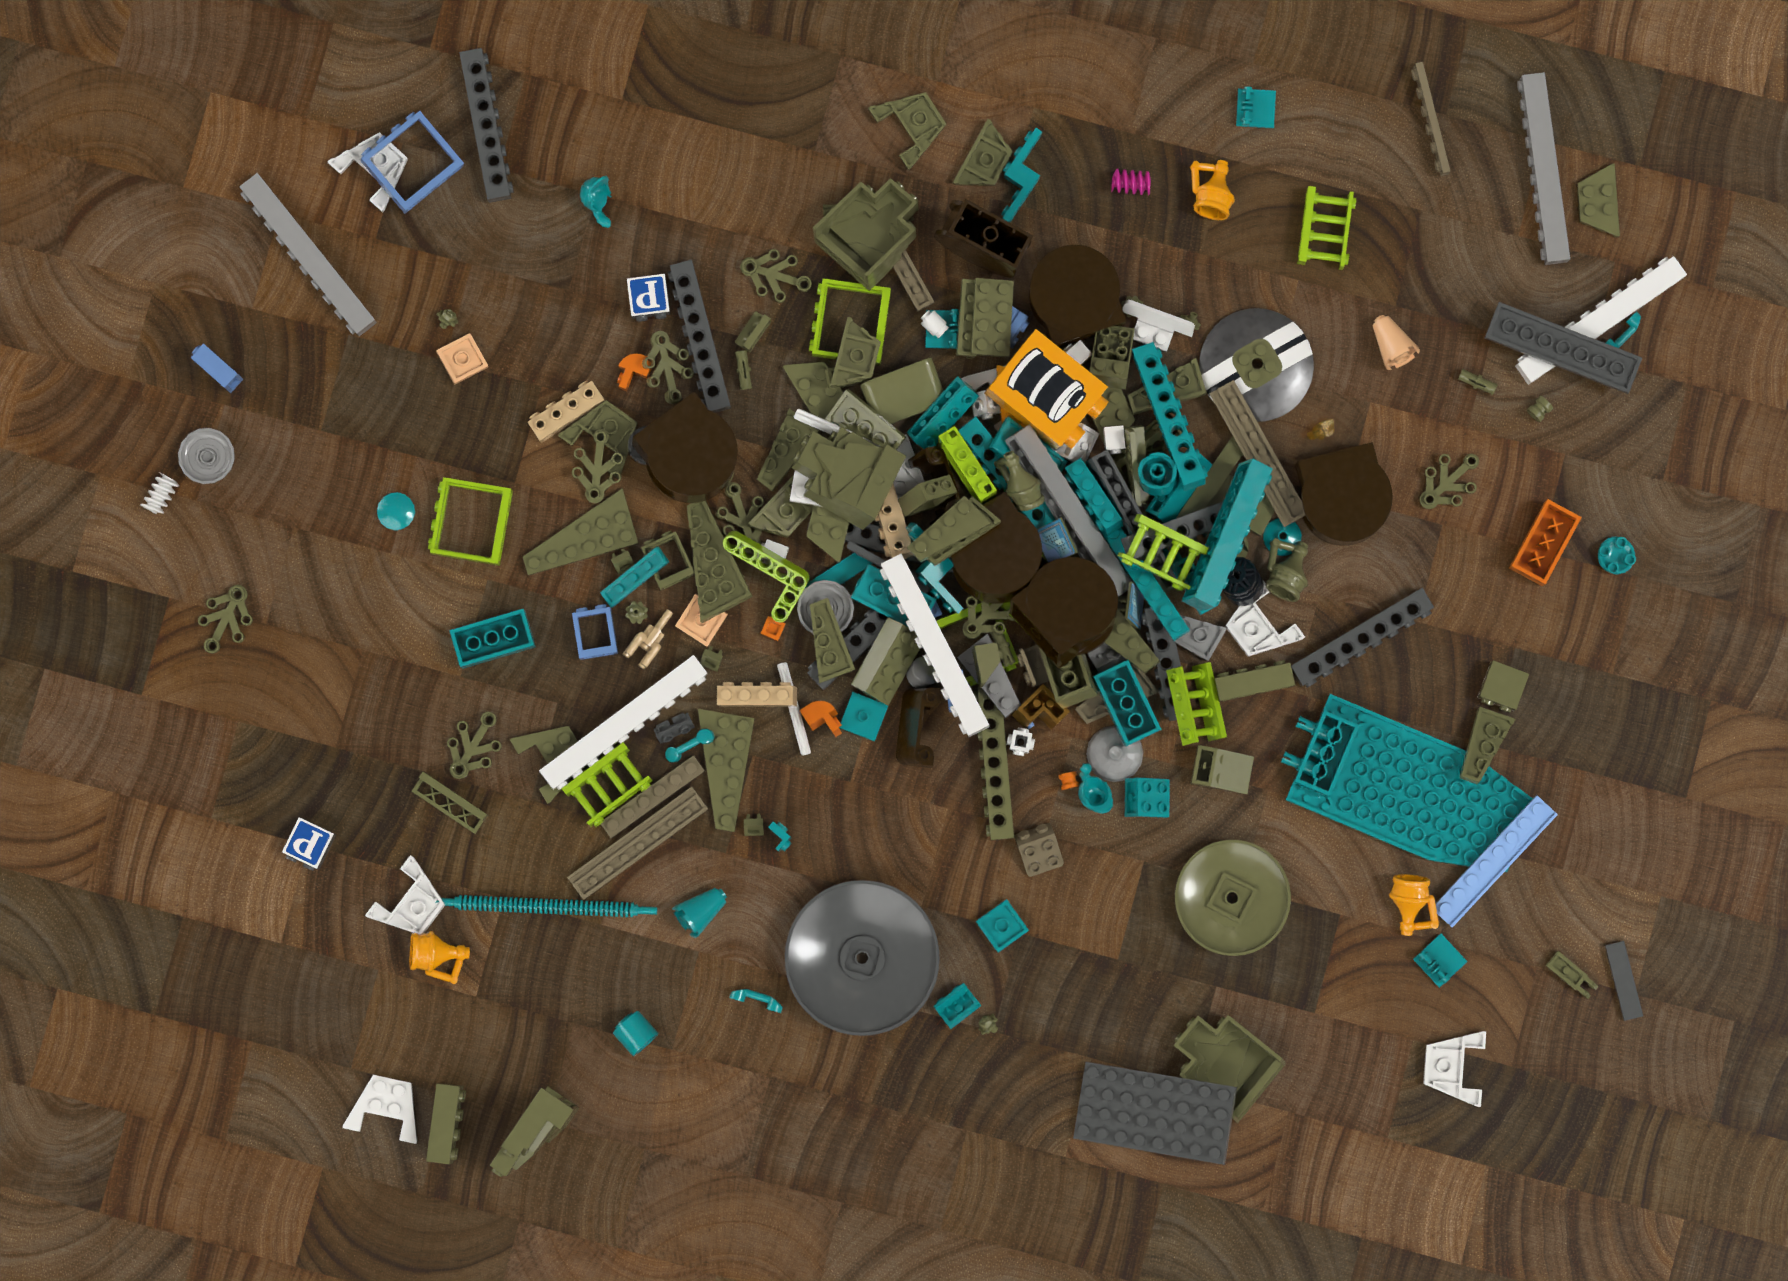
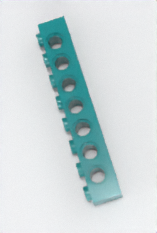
M1154 342L1132 349V357L1170 457L1176 465L1177 475L1183 491L1205 485V477H1208L1205 466L1201 467L1200 465L1201 455L1199 450L1194 449L1192 444L1195 443L1193 434L1187 431L1186 426H1188L1186 416L1181 415L1179 410L1182 409L1180 400L1174 397L1173 392H1175L1173 382L1168 381L1166 376L1169 375L1167 366L1161 363L1160 358H1162L1160 348H1156ZM1151 362L1156 364L1153 368H1149L1146 365ZM1159 379L1162 383L1155 385L1153 381ZM1162 396H1166L1169 398L1165 402L1159 400V398ZM1168 413H1173L1175 417L1169 419L1166 417V415ZM1175 430L1182 432L1179 436L1172 434ZM1181 447H1186L1188 451L1185 453H1181L1179 449ZM1188 464H1192L1195 466V468L1192 470H1187L1185 466Z
M975 416L958 431L976 459H979L983 464L981 467L987 475L991 474L995 479L993 481L994 485L999 490L1003 489L1006 492L1007 483L1002 475L996 473L994 462L1001 457L993 452V458L990 461L984 458V452L989 449L994 438ZM975 434L981 437V443L978 446L972 443V437ZM1045 502L1032 510L1018 511L1025 515L1034 524L1036 529L1056 520ZM1035 509L1041 512L1039 520L1032 518V512Z

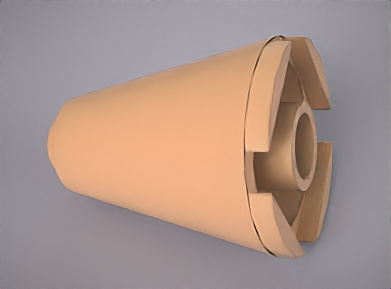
M1381 315L1374 320L1373 329L1384 366L1387 370H1392L1390 367L1394 365L1396 368H1399L1413 360L1415 352L1419 354V347L1389 316Z

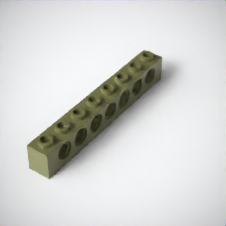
M978 686V691H974V696L977 702H979V706L986 719H992L996 723L994 729H985L978 733V741H982L983 747L979 749L980 760H984V767L981 768V779H985L986 787H982L983 798H987L988 805L984 806L985 818L989 817V825H986V836L990 837L991 841L1014 839L1004 717L995 705L990 711L984 709L983 703L990 700V698ZM990 738L995 739L998 743L994 749L987 747L986 742ZM990 758H997L999 766L991 768L988 764ZM992 777L1000 778V786H991L990 779ZM1000 796L1003 800L1002 805L994 806L991 802L992 798ZM996 815H1001L1004 818V823L1000 826L995 825L993 822V818Z

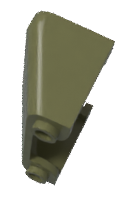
M932 358L924 359L860 385L866 404L892 425L898 421L925 412L944 391Z

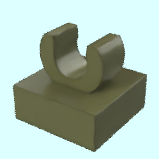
M621 549L622 554L618 556L614 553L612 554L611 561L619 575L635 564L629 552L625 551V549Z
M710 646L704 650L700 664L718 672L723 658L722 650L717 654L712 652L713 646Z
M747 814L746 819H744L745 836L764 835L763 818H761L760 814H757V819H750V814Z

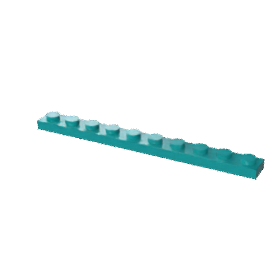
M1071 484L1070 487L1075 493L1076 488ZM1082 499L1080 502H1081L1082 506L1084 507V509L1086 510V508H1085L1086 503H1085L1084 500ZM1091 515L1090 518L1096 525L1095 521L1097 520L1094 515ZM1122 528L1117 529L1108 536L1104 530L1100 531L1172 640L1175 641L1190 632V629L1153 574L1135 564H1132V566L1121 562L1122 558L1117 556L1119 552L1126 554L1121 539L1127 536Z

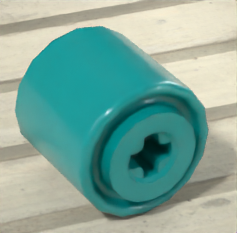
M639 1011L628 1014L616 1025V1029L613 1032V1035L633 1057L648 1046L659 1034Z

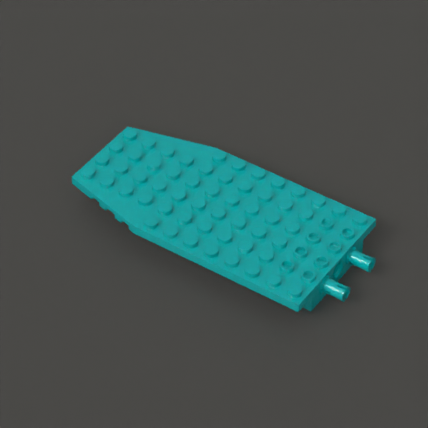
M1329 694L1320 718L1316 723L1302 716L1299 717V722L1296 723V728L1310 732L1312 735L1304 756L1299 758L1285 751L1281 763L1292 766L1297 771L1285 799L1286 801L1426 860L1470 867L1533 799L1490 766L1478 784L1460 779L1466 754L1465 750L1332 694Z

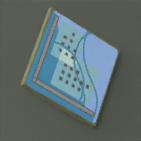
M1062 517L1037 529L1042 543V552L1047 563L1078 553Z
M1129 582L1127 600H1120L1122 604H1126V608L1119 610L1125 614V619L1137 631H1140L1144 597L1133 582Z

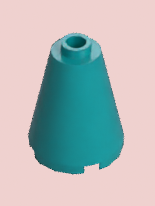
M713 888L675 905L672 910H675L674 915L685 930L690 929L692 931L689 935L697 938L726 904L725 899L727 896L722 889Z

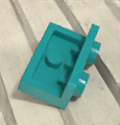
M772 822L768 828L782 839L775 849L778 852L781 850L785 852L792 844L790 842L791 836L786 833L788 829L780 822L777 824Z
M962 983L954 987L952 992L946 997L940 998L933 1007L949 1028L952 1029L981 1007V1004L967 986Z

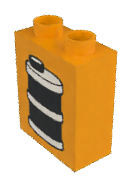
M1037 329L1030 334L984 392V394L1024 426L1030 424L1036 431L1037 436L1054 450L1060 448L1063 443L1072 449L1086 432L1078 426L1086 414L1096 419L1109 403L1102 396L1108 386Z

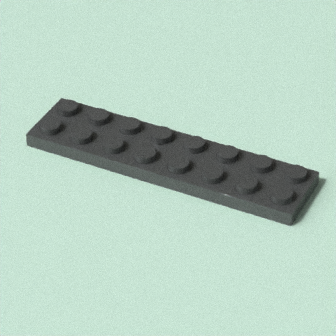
M1501 302L1497 304L1485 335L1487 340L1626 394L1630 392L1642 361L1640 356Z

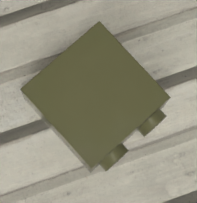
M1493 660L1490 662L1477 698L1482 699L1481 702L1486 705L1492 706L1495 704L1500 706L1499 709L1508 713L1517 710L1529 673Z

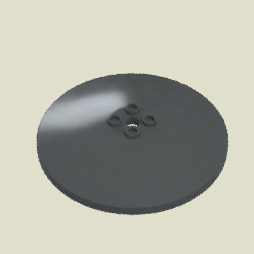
M859 880L844 882L816 895L802 908L795 918L785 946L786 975L790 988L799 1004L813 1019L822 1025L849 1035L866 1036L880 1034L907 1022L928 1000L939 971L938 940L926 913L904 892L893 886L875 881ZM861 952L866 953L868 956V960L864 964H860L857 961V955Z

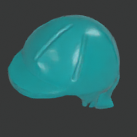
M607 176L601 178L593 177L587 179L581 186V202L585 207L592 210L597 223L602 227L610 228L611 220L602 212V208L607 203V196L612 197L608 186L609 178Z
M1083 763L1079 774L1082 780L1078 790L1080 801L1087 809L1100 814L1109 812L1113 807L1110 787L1107 782L1099 777L1089 775L1092 766L1089 763Z

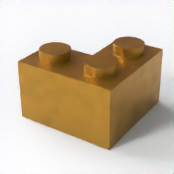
M1042 684L1012 716L1025 729L1039 717L1052 730L1070 711L1067 708L1062 709L1056 702L1054 694Z

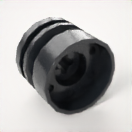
M1236 557V565L1227 577L1229 579L1228 584L1222 590L1231 603L1237 606H1247L1260 598L1263 593L1264 584L1258 570L1250 560L1244 557Z

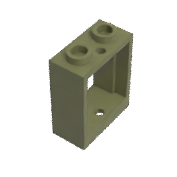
M947 475L917 484L900 497L898 502L904 517L937 508L956 494L957 490L951 476Z
M672 531L662 534V538L656 541L650 539L644 542V546L641 547L646 556L655 547H660L675 540L687 569L661 580L658 572L654 574L661 591L695 576V572L677 533H672Z

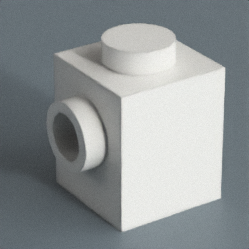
M1081 340L1074 346L1072 344L1068 345L1063 350L1080 365H1083L1092 357V353Z
M1123 425L1104 427L1105 450L1110 451V454H1120L1121 450L1125 449Z
M768 539L766 543L761 544L786 559L789 547ZM763 557V558H762V560H764L763 562H764L765 564H770V563H771V561H770L769 558H767V557Z

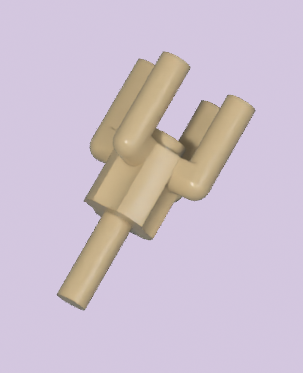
M667 609L655 627L649 624L644 632L636 634L623 652V655L629 658L640 646L647 653L638 666L642 669L647 668L661 649L659 643L664 637L661 630L673 613Z

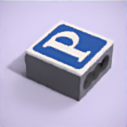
M665 274L627 279L632 319L641 322L647 321L648 317L664 319L667 318V315H671Z
M299 817L282 852L287 854L285 858L295 863L297 860L304 862L303 866L312 871L314 868L320 869L336 834Z

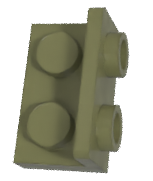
M754 312L735 340V343L751 353L770 325L771 318L765 314L761 315L758 312Z

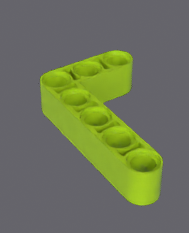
M729 532L723 540L725 550L786 585L771 612L772 618L776 622L786 621L809 582L808 572L740 532ZM729 538H734L737 541V545L730 544ZM745 548L753 549L754 554L746 553ZM762 558H769L771 563L765 564L762 561ZM779 567H785L787 573H781ZM795 577H802L804 583H798ZM786 593H793L795 599H789L786 596ZM777 609H784L786 614L780 615L777 612Z

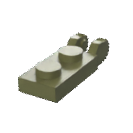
M1559 951L1545 965L1572 989L1577 990L1587 999L1591 995L1580 987L1583 981L1592 989L1596 990L1598 988V985L1588 978L1585 972Z

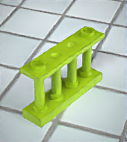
M1308 186L1297 264L1305 265L1306 261L1310 260V258L1340 262L1339 270H1343L1344 265H1348L1349 254H1346L1351 210L1355 209L1356 198H1353L1354 192H1350L1348 199L1319 195V193L1315 192L1316 187ZM1317 202L1347 206L1346 216L1316 214V211H1313V206ZM1319 221L1344 225L1343 236L1314 232V230H1311V222ZM1319 240L1341 243V255L1311 251L1308 248L1309 241Z
M1136 514L1134 521L1139 523L1137 526L1139 528L1127 554L1118 553L1117 556L1122 558L1121 562L1129 566L1135 564L1173 583L1172 587L1180 591L1183 588L1190 590L1191 586L1184 583L1196 556H1199V554L1206 555L1209 547L1142 514ZM1151 529L1155 531L1154 535L1156 537L1144 562H1141L1133 557L1145 532ZM1167 537L1172 540L1171 543L1173 545L1159 571L1150 565L1162 540H1165ZM1185 546L1189 548L1188 552L1190 553L1178 578L1175 579L1167 574L1179 548Z
M1211 662L1192 666V672L1184 673L1183 666L1166 670L1182 746L1199 742L1198 737L1207 735L1208 742L1227 737ZM1195 679L1197 690L1188 691L1186 680ZM1199 698L1201 709L1192 710L1190 699ZM1203 717L1205 728L1196 729L1194 718Z
M624 742L562 788L568 797L570 795L575 796L589 814L591 819L587 823L590 827L599 826L605 821L604 817L640 790L643 792L651 786L650 782L653 780L649 776L643 778L627 757V752L630 750ZM617 760L623 763L638 783L630 790L625 787L612 769V764ZM601 772L608 775L622 794L614 802L596 780V776ZM586 783L592 786L607 806L598 814L581 792V787Z

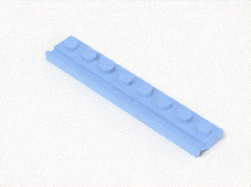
M1536 795L1435 903L1437 914L1453 927L1558 814Z

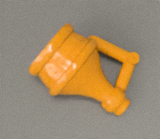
M1218 160L1217 164L1214 165L1194 161L1190 166L1192 191L1196 194V202L1193 205L1194 211L1212 220L1227 219L1230 215L1229 209L1235 202L1234 195L1226 184V175L1229 171L1228 162ZM1199 170L1213 171L1212 178L1200 186Z
M1410 874L1394 875L1392 879L1394 885L1389 897L1394 901L1401 913V934L1411 936L1414 930L1438 928L1439 920L1433 895H1429L1428 886L1430 885V879ZM1428 903L1431 921L1414 923L1418 912Z
M433 931L423 934L412 933L409 951L410 969L425 970L427 976L456 984L463 960L469 959L470 948L464 945L451 946L442 941ZM457 959L451 974L434 970L448 960Z

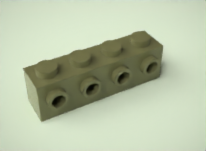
M1285 660L1274 662V666L1267 667L1266 664L1255 666V670L1248 671L1247 668L1236 670L1237 674L1229 675V672L1217 674L1218 678L1214 679L1219 702L1295 686L1291 663H1285Z

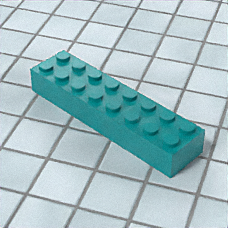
M1255 459L1239 463L1205 543V546L1209 547L1206 555H1200L1188 584L1191 586L1190 590L1186 589L1182 602L1200 611L1218 606L1221 601L1220 594L1222 589H1225L1229 581L1227 577L1236 565L1235 558L1243 548L1242 541L1250 531V522L1258 512L1256 509L1257 505L1264 498L1265 492L1263 491L1265 486L1271 481L1273 468Z

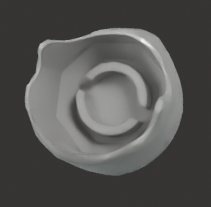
M919 657L912 662L906 677L913 687L926 688L936 683L932 674L935 670L932 665H927L924 657Z

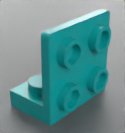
M1125 778V817H1169V779Z

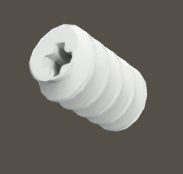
M160 473L162 477L155 478L159 484L152 483L151 485L155 491L148 490L151 498L144 497L147 504H140V506L155 514H164L161 506L167 507L168 505L165 500L172 499L168 493L175 494L172 486L179 487L175 480Z

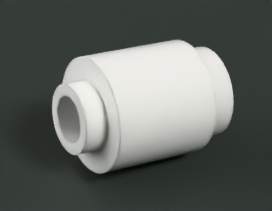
M928 310L921 317L923 320L921 325L937 338L949 328L946 325L947 322L935 311L930 312Z

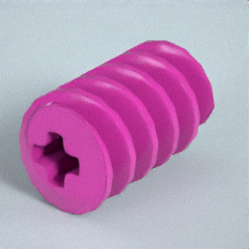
M1116 168L1112 177L1111 192H1113L1115 187L1118 193L1124 188L1125 194H1128L1130 189L1135 194L1137 189H1139L1141 195L1147 190L1149 196L1151 186L1149 171H1146L1143 176L1142 171L1139 170L1135 176L1134 170H1131L1129 175H1127L1126 169L1120 174L1119 169Z

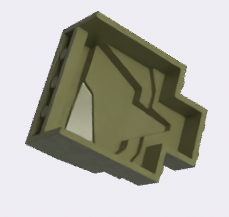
M891 178L876 193L870 185H864L860 182L813 227L815 243L870 291L901 259V253L916 238V227L908 220L919 210L918 199L912 193L908 194L900 182H895Z
M840 427L836 432L832 431L828 439L815 431L805 435L800 443L802 445L801 450H798L792 459L794 461L792 469L809 478L804 486L806 488L805 497L863 530L876 519L906 455L889 445L877 447L854 432H849Z
M1229 1015L1219 1020L1216 1025L1217 1029H1214L1201 1017H1193L1188 1022L1186 1031L1179 1033L1174 1040L1176 1042L1174 1044L1175 1048L1191 1060L1181 1067L1180 1076L1185 1079L1237 1087L1232 1119L1238 1124L1286 1065V1062Z
M549 1086L545 1090L541 1088L491 1162L490 1166L493 1167L491 1171L502 1177L510 1175L513 1169H519L539 1151L545 1142L550 1143L568 1126L579 1110V1107Z

